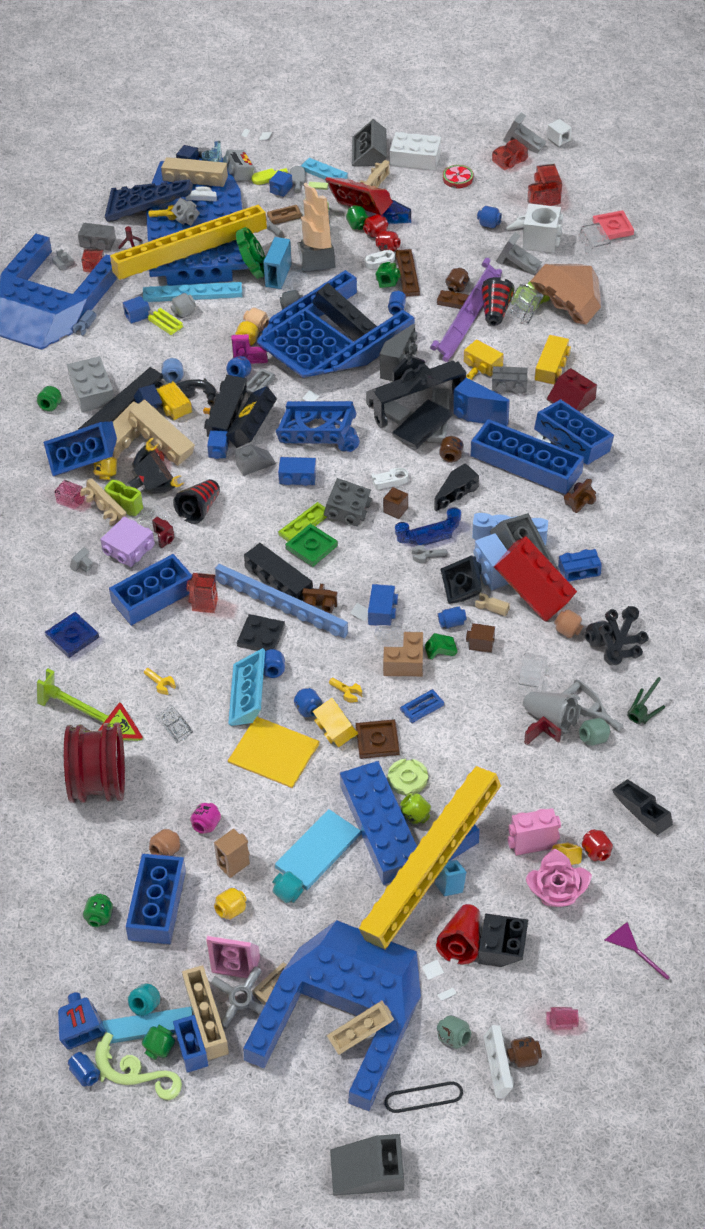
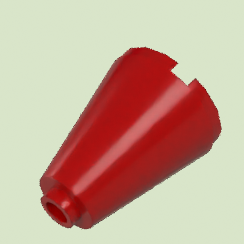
M462 905L438 935L436 949L445 960H459L457 964L460 965L470 964L475 961L479 953L481 913L474 905Z

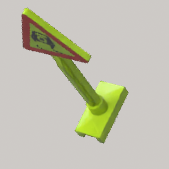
M49 668L46 669V680L44 682L40 679L37 681V704L45 706L51 697L57 698L102 722L103 724L98 731H102L104 723H109L113 727L114 723L119 722L122 728L123 740L138 741L143 739V736L121 702L117 704L110 715H106L61 691L59 687L55 686V671Z

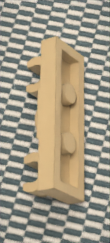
M384 160L382 164L375 163V168H371L368 180L366 182L360 180V183L378 188L390 174V162Z
M92 478L87 480L86 487L80 491V496L88 495L86 497L87 503L94 500L97 507L104 511L103 519L112 518L109 521L110 526L118 523L124 516L126 517V511Z
M381 1000L329 1033L327 1037L338 1055L391 1023L394 1018L388 1006Z

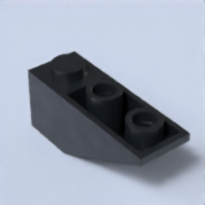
M466 463L452 470L434 498V510L444 509L450 503L460 500L464 495L476 491L479 487V475Z

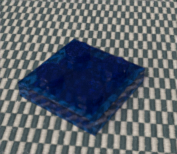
M73 612L45 631V636L68 658L100 638L99 633L77 612Z

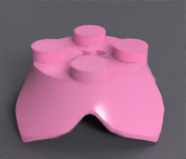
M553 849L543 858L538 871L532 870L528 873L526 882L531 891L542 900L544 905L563 907L575 903L576 899L586 891L592 874L581 867L573 868L565 854Z

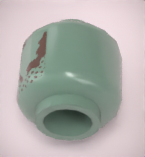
M449 1015L440 1020L437 1025L438 1039L452 1048L458 1049L465 1046L471 1038L469 1024L456 1016Z

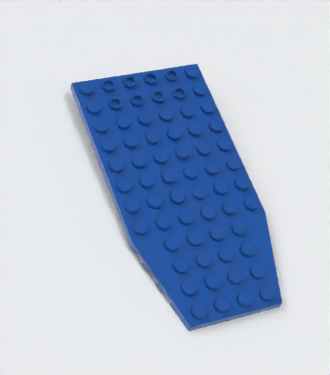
M211 156L205 160L199 158L202 161L223 162L222 156ZM164 161L159 162L152 183H155V185H160L161 182L173 183L162 180L161 167ZM228 172V177L223 187L193 184L192 191L196 190V187L211 188V191L216 192L217 201L190 200L197 205L196 209L200 212L191 226L187 223L183 225L176 219L169 220L167 216L149 217V211L167 210L168 206H175L179 198L157 207L148 208L146 210L148 242L242 210L241 191L232 174ZM233 240L215 248L175 260L172 263L149 269L150 277L166 276L167 285L169 286L233 281L232 270L248 269L242 259L237 240Z

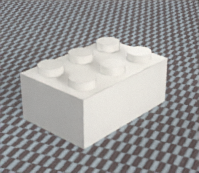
M395 132L390 149V166L436 170L441 153V137Z

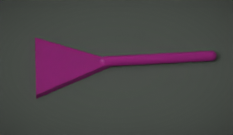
M628 922L604 939V941L635 951L665 979L668 980L670 978L669 975L638 949Z

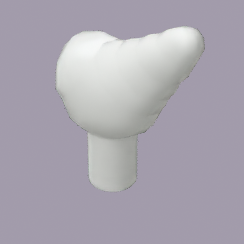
M523 215L518 217L517 220L514 223L507 226L506 229L514 230L524 228V221L526 216Z

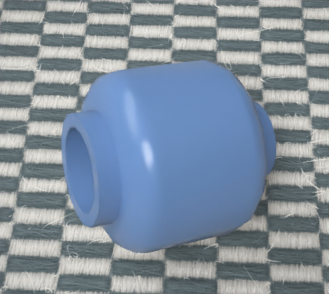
M169 358L163 362L161 366L163 379L168 383H172V381L178 383L181 381L184 369L178 359Z

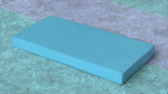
M328 809L275 863V868L283 874L287 871L292 872L302 880L303 888L308 890L361 835V830Z

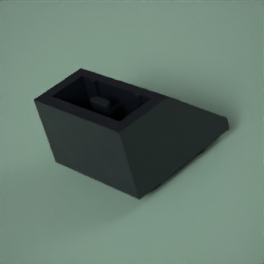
M485 913L478 964L503 967L523 960L529 920Z

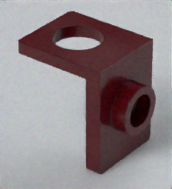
M543 716L536 723L533 722L525 731L524 743L528 745L542 732H545L559 743L561 740V729ZM549 727L555 731L556 735L550 731Z

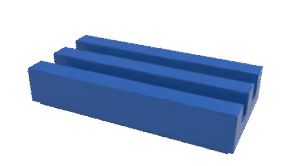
M432 689L402 705L400 711L404 712L405 717L409 718L412 724L443 707L444 701ZM431 697H434L433 699H431V700H429V701H427V702H423V701H425V700H427V699H429V698H431ZM419 704L418 707H416V708H414L413 710L409 711V709H411L412 707H414V706H416V705Z

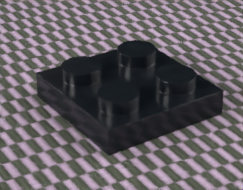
M248 614L237 640V647L255 651L262 648L265 651L270 649L276 650L285 628V621Z

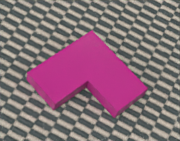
M249 334L231 335L233 358L244 356L251 364L268 362L266 350L262 347H250Z

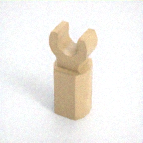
M480 593L479 600L475 601V607L479 609L487 608L488 611L506 616L510 609V603L493 597L489 598L488 595Z

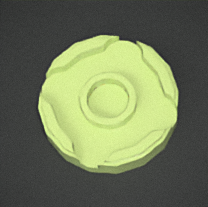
M401 759L393 763L389 768L388 783L392 790L399 794H416L426 787L428 772L426 767L417 760Z

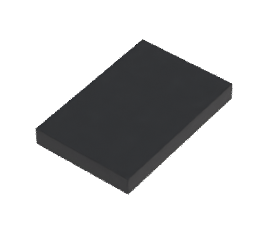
M428 399L392 432L394 438L418 449L453 416L451 410Z

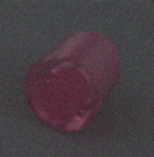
M550 1007V1012H546V1025H550L551 1030H573V1027H578L579 1025L578 1009H572V1007Z

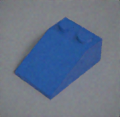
M465 378L454 389L453 414L458 418L468 422L484 424L488 419L505 426L509 424L510 400L468 378Z

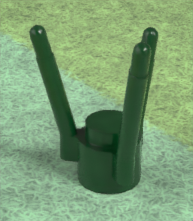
M660 677L655 680L641 702L638 703L644 692L643 688L640 689L631 708L627 712V716L632 722L636 724L643 722L646 724L650 718L665 709V705H662L647 715L648 709L644 705L660 682Z

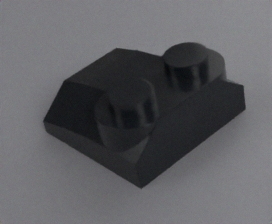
M468 556L440 569L448 604L464 602L478 596L482 591L480 580L482 567L477 562L475 556Z

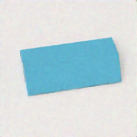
M263 648L233 664L228 721L230 726L253 723L261 711L265 650Z

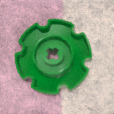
M244 227L236 232L239 251L251 273L257 279L265 277L264 260L266 256L261 244L252 231Z

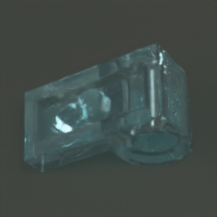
M215 141L214 148L201 154L202 161H222L221 141Z

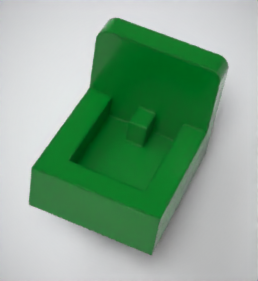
M434 633L425 643L428 659L431 660L438 653L455 656L458 652L454 637Z

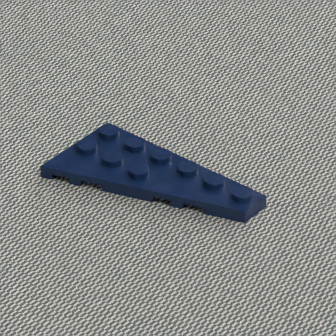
M188 179L174 181L172 184L161 182L160 185L151 183L135 185L132 188L123 186L119 190L116 187L111 188L104 218L107 222L115 221L124 216H131L136 212L145 211L148 208L157 207L166 202H172L180 197H187L192 192L193 183Z

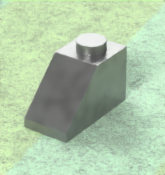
M252 444L235 450L236 465L243 476L276 464L269 451Z

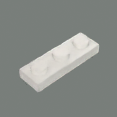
M492 1025L483 1037L496 1098H505L512 1090L514 1081L510 1075L509 1057L505 1051V1037L502 1035L500 1026Z

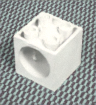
M537 204L528 205L523 229V249L555 253L556 247H559L562 235L560 224L563 222V214H561V207Z

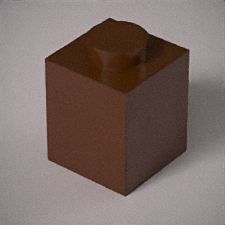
M392 487L383 498V513L400 519L408 509V493Z
M472 623L471 631L467 630L466 634L469 650L492 653L495 626Z

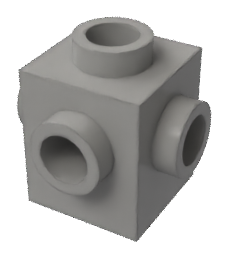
M181 197L171 210L177 216L176 220L183 225L187 223L190 226L200 214L196 209V204L190 200L186 201Z

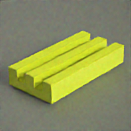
M159 308L158 312L154 311L153 315H148L150 322L169 335L183 328L181 321L162 308Z

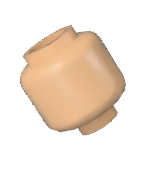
M253 307L249 311L247 310L243 316V320L254 323L258 327L259 332L267 328L269 324L267 313Z

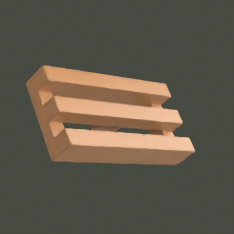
M297 205L268 211L267 217L275 225L299 219L302 217V213Z

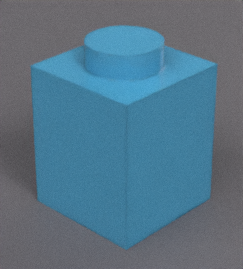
M458 860L448 861L435 879V885L443 896L463 893L467 872Z

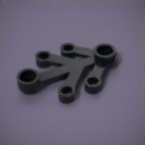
M628 606L622 611L624 622L620 630L616 621L618 618L617 611L610 609L605 613V618L609 624L604 623L601 625L599 632L603 636L607 647L604 653V660L607 664L618 665L622 662L623 658L632 657L636 659L643 654L642 648L638 645L633 646L630 650H621L623 645L644 644L649 639L648 634L644 631L636 635L627 636L632 622L639 617L637 607ZM611 632L613 633V636H614V639H615V643H614V644H613V641H612V639H611V637H610V633H611Z

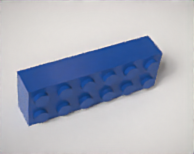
M490 419L485 422L471 440V457L565 495L583 472V456Z
M375 761L340 772V787L358 829L361 830L362 838L382 884L385 885L394 880L397 872L407 862L410 854L417 848V845L379 761Z

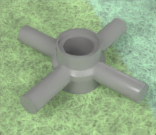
M254 966L243 985L232 987L216 976L212 979L210 984L229 995L231 1006L221 1020L224 1028H228L238 1010L249 1007L256 1013L261 1014L264 1006L253 1000L251 988L262 972L258 967ZM239 991L244 992L247 996L246 1002L238 1003L235 1000V993Z

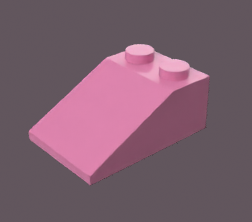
M207 936L206 940L212 973L248 978L254 966L258 967L260 959L259 946L250 942Z

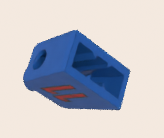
M78 992L69 994L67 997L69 1004L60 1007L58 1010L59 1040L67 1050L102 1037L107 1032L96 1007L89 998H81V994Z

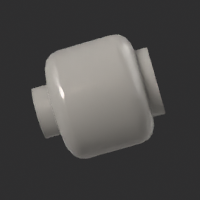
M183 293L172 299V306L170 308L174 315L178 314L179 317L183 318L195 311L196 303L191 294Z

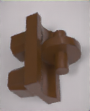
M586 479L583 483L577 482L573 488L574 493H567L564 496L565 505L571 506L572 511L578 513L586 504L593 505L597 500L595 496L596 491L592 488V479Z
M320 583L319 589H303V602L314 607L322 606L323 611L332 613L334 607L338 606V592L325 589V584Z

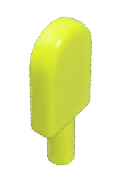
M271 168L256 172L252 175L251 180L256 185L269 183V180L277 171ZM287 168L279 170L288 173Z

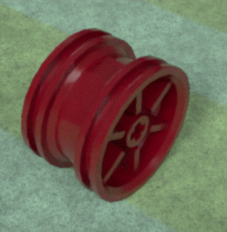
M119 722L114 723L113 727L109 723H104L102 731H85L82 724H78L76 729L72 725L66 726L64 734V776L67 797L70 803H76L77 799L81 803H86L88 795H105L108 802L113 801L114 797L118 801H123L125 790V752L123 733Z

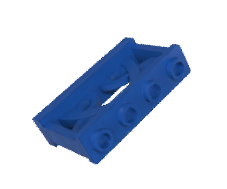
M287 401L286 411L275 432L280 443L344 444L352 420L356 418L357 413L352 401ZM314 419H322L326 422L316 428H309L304 424Z

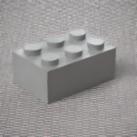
M100 356L67 364L69 379L81 412L102 408L114 398L113 388Z

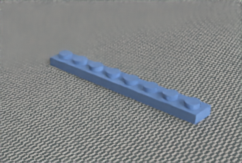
M221 564L216 566V580L220 584H226L238 592L246 593L253 599H259L268 606H274L286 614H292L301 621L313 624L316 628L329 631L334 636L342 638L347 636V621Z

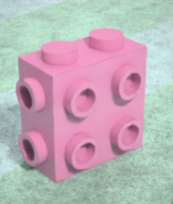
M553 808L512 815L511 824L508 825L510 834L508 836V844L510 849H514L515 856L552 849L554 844H557V840H560L558 829L561 828L559 816H555Z

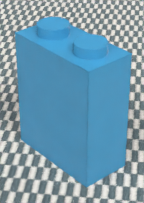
M274 237L264 260L265 287L282 289L292 265L290 239Z

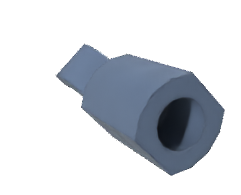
M87 310L79 320V323L73 326V332L76 333L80 330L81 335L84 336L86 329L96 319V313Z

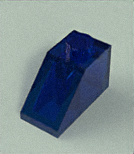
M392 200L393 203L381 215L386 218L388 224L411 223V209L395 200Z

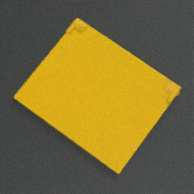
M257 716L253 723H250L247 731L229 757L228 763L293 788L318 748L320 741Z

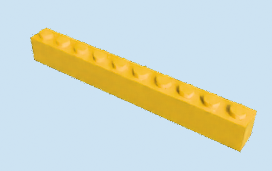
M255 205L110 255L112 272L119 280L125 279L129 276L236 240V232L244 227L249 228L252 233H258L267 229L266 212L259 205Z
M475 766L472 772L467 775L466 780L456 790L455 795L444 807L438 819L433 822L428 833L422 837L415 851L410 854L407 862L399 869L394 880L386 887L384 894L374 904L368 916L361 922L359 930L365 941L386 950L500 789L501 784L496 773Z

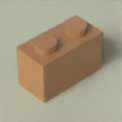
M234 828L214 842L217 865L229 878L250 864L248 840L243 833L239 834Z

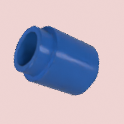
M394 291L390 294L388 310L392 315L405 308L406 295L403 292Z
M460 606L437 613L441 628L446 627L448 629L464 625V621L467 620L465 609H461Z
M78 1052L68 1060L69 1071L82 1086H92L98 1081L100 1070L86 1054Z

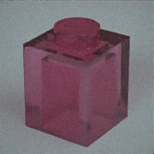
M64 479L54 491L56 502L75 510L85 500V495L80 496L83 486Z

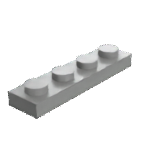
M433 388L432 401L449 409L451 389ZM447 422L428 439V442H442L446 437Z

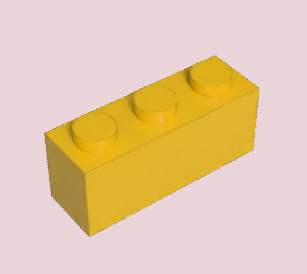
M554 335L548 336L535 368V381L555 385L556 380L562 374L561 368H564L566 365V356L570 355L571 346H569L568 338Z

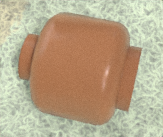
M569 609L564 612L561 610L554 622L556 631L568 638L573 637L574 634L578 636L584 627L581 625L582 617Z
M170 829L161 830L152 836L149 841L150 853L154 855L172 856L180 849L179 835Z

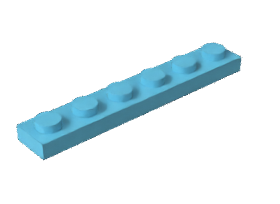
M242 282L143 287V300L147 302L172 301L173 298L183 293L191 294L194 300L242 297Z

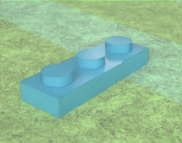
M308 158L301 165L305 172L324 180L326 177L348 178L347 172L312 158Z

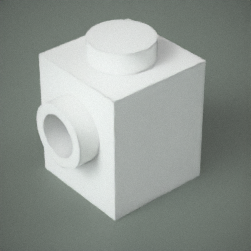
M558 119L548 124L547 138L556 145L561 146L571 141L572 128Z

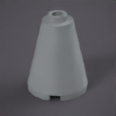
M530 692L523 700L526 711L539 719L544 716L565 734L571 732L568 730L571 725L575 727L581 712V705L578 704L580 697L575 694Z

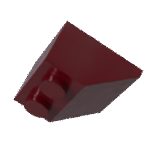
M570 368L559 376L547 400L553 404L561 399L580 412L596 399L597 384Z

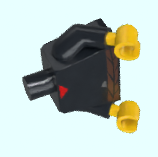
M150 438L146 445L136 453L132 463L134 469L131 471L135 478L127 482L128 485L136 489L142 486L145 492L150 491L151 493H166L175 487L184 485V482L181 484L177 482V478L181 477V475L173 477L155 452L159 443L156 446H152L150 442L154 438Z

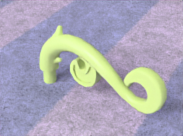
M105 1032L102 1041L98 1042L95 1052V1061L97 1068L100 1070L101 1082L106 1077L108 1080L118 1084L135 1085L157 1078L168 1077L173 1081L171 1088L167 1090L162 1089L161 1082L157 1081L155 1083L156 1093L163 1100H171L179 1095L182 1082L178 1074L172 1071L140 1074L142 1069L141 1062L133 1055H126L120 1061L121 1070L125 1072L127 1068H130V1073L121 1074L115 1071L108 1061V1058L112 1059L109 1053L111 1048L109 1045L113 1035Z

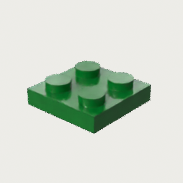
M310 523L285 544V548L314 567L338 546V541Z

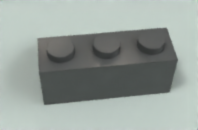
M372 119L352 136V166H375V163H383L387 158V129L375 119Z
M529 513L503 520L490 530L491 535L496 534L507 550L514 542L527 536L551 563H554Z

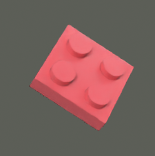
M623 210L593 216L592 221L603 241L634 235V228Z

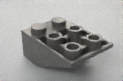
M301 239V242H297L303 272L336 268L332 243V248L319 249L305 245L303 239Z
M415 324L410 325L384 343L380 352V379L392 381V371L404 358H407V363L411 361L410 356L416 354L418 345L415 342L418 332H415Z
M400 1134L376 1135L330 1149L333 1196L404 1191Z

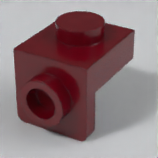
M158 516L152 520L153 530L158 534L159 547L163 548L167 544L172 543L175 538L173 526L168 521Z

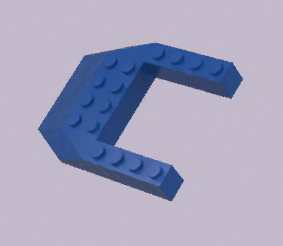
M35 233L0 275V337L42 350L50 344L59 341V338L73 334V326L79 323V320L87 310L92 311L117 280L116 275L112 272L110 255L105 254L76 291L71 294L28 280L52 253L50 237Z
M344 270L273 315L269 320L267 328H264L262 335L258 338L257 344L302 378L330 374L365 366L378 358L384 343L410 325L415 324V317L401 310L353 342L319 318L324 313L312 303L317 291L327 283L346 299L357 293V278Z
M336 920L300 946L280 974L243 1048L244 1061L265 1069L301 994L356 1016L382 1000L388 1006L394 1020L376 1031L349 1090L348 1104L370 1111L421 998L417 951L394 942H390L385 950L365 941L358 928Z

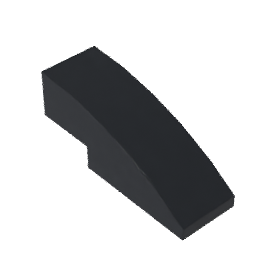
M627 779L612 789L619 801L656 835H659L673 825L671 812L657 804L655 796Z

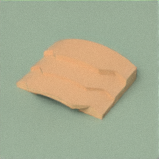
M304 183L306 200H303L305 216L301 217L303 242L305 245L313 248H332L327 198L323 195L318 196L315 188Z

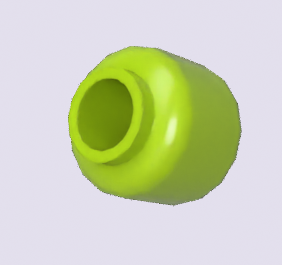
M418 793L408 794L400 803L403 816L412 824L420 822L423 824L431 816L429 814L431 811L430 803Z

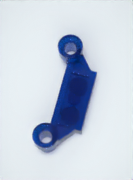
M456 507L449 508L446 520L412 530L409 529L408 523L398 522L395 525L397 541L399 543L406 542L416 546H425L452 538L453 531L459 527L461 510Z

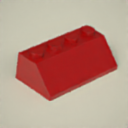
M326 177L325 179L334 198L340 204L351 207L361 206L365 211L382 215L393 203L390 193L386 189H380L344 178Z
M527 536L514 542L493 566L545 622L562 609L577 592Z

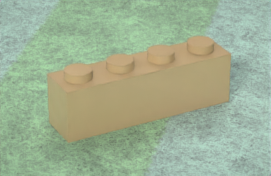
M166 157L161 167L162 180L168 182L190 179L193 184L223 187L228 177L227 163Z
M143 400L129 411V424L136 428L145 439L154 438L151 443L154 446L159 443L156 449L163 452L168 460L178 466L193 454L195 444L146 400Z
M132 402L113 422L117 436L113 457L116 459L141 434L128 422L129 411L138 403Z
M201 965L182 971L184 986L193 1015H195L207 1060L228 1055L227 1040L204 966Z

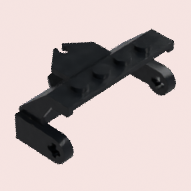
M411 355V361L407 363V358H404L392 371L391 383L366 391V404L369 408L374 404V419L379 428L388 425L384 411V404L450 380H452V391L454 394V389L466 378L467 374L459 361L455 362L452 360L429 368L423 359Z

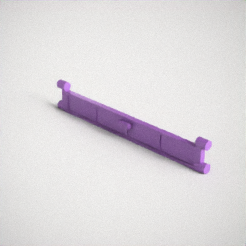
M485 258L482 262V267L486 269L440 343L434 340L430 346L431 350L435 351L437 349L444 355L442 359L445 362H448L483 306L481 291L483 281L492 277H501L502 270L494 269L489 264L491 262L489 258Z

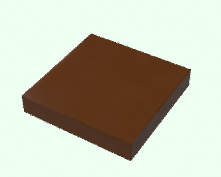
M395 719L355 723L356 731L358 732L359 759L400 755Z

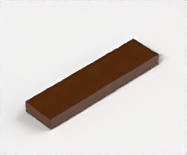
M412 249L395 250L397 265L400 270L402 292L406 297L419 296L420 290Z

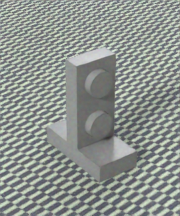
M521 112L513 121L503 141L509 143L514 137L533 152L538 153L546 144V141L522 125L526 115Z
M514 232L496 262L502 264L508 258L528 273L534 275L542 261L515 244L520 235Z

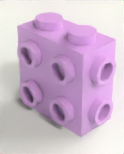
M125 516L100 539L102 551L107 556H112L120 563L130 567L140 561L142 556L148 550H151L155 544L153 532L149 528H145Z

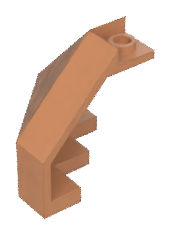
M544 264L530 281L537 294L549 296L556 308L568 310L573 321L586 325L601 308L599 280L592 266L584 264Z

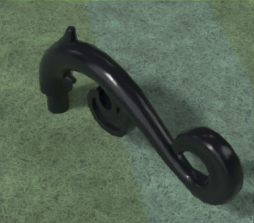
M206 378L204 380H185L176 384L187 398H192L195 395L194 387L205 390L203 393L207 394V403L209 405L214 404L217 391L214 385L208 382ZM159 382L155 387L160 388L163 386V383Z

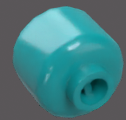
M290 871L285 872L283 875L279 873L272 881L274 884L273 894L284 903H294L304 891L302 880Z
M141 984L130 992L128 1005L136 1015H148L158 1007L161 996L158 989L152 984Z

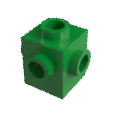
M384 262L379 266L375 273L379 288L396 286L400 278V270L397 268L396 263Z

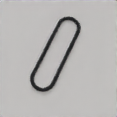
M449 1081L394 1091L386 1096L384 1104L390 1112L400 1113L455 1103L462 1098L463 1088L459 1083ZM447 1085H455L460 1090L459 1096L452 1100L402 1109H392L388 1105V1099L397 1094Z

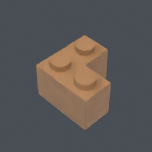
M404 632L403 647H384L383 676L423 677V632Z

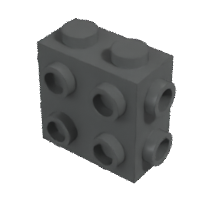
M337 478L323 515L358 527L360 520H365L367 514L365 508L370 507L372 498L369 497L371 489Z

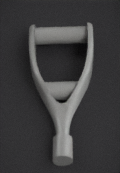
M574 680V683L563 692L565 694H574L577 690L581 689L595 702L589 709L581 706V715L602 718L617 731L623 728V724L616 719L613 720L608 715L596 693L582 681Z

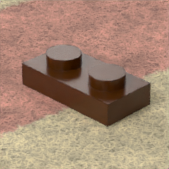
M441 290L437 298V305L461 309L469 295Z

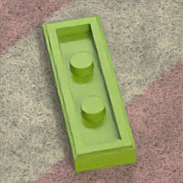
M318 502L279 530L278 535L288 542L310 523L314 526L318 525L327 518V516L323 515L325 507Z

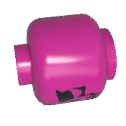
M213 803L199 804L190 817L193 829L201 834L211 833L221 820L218 807Z

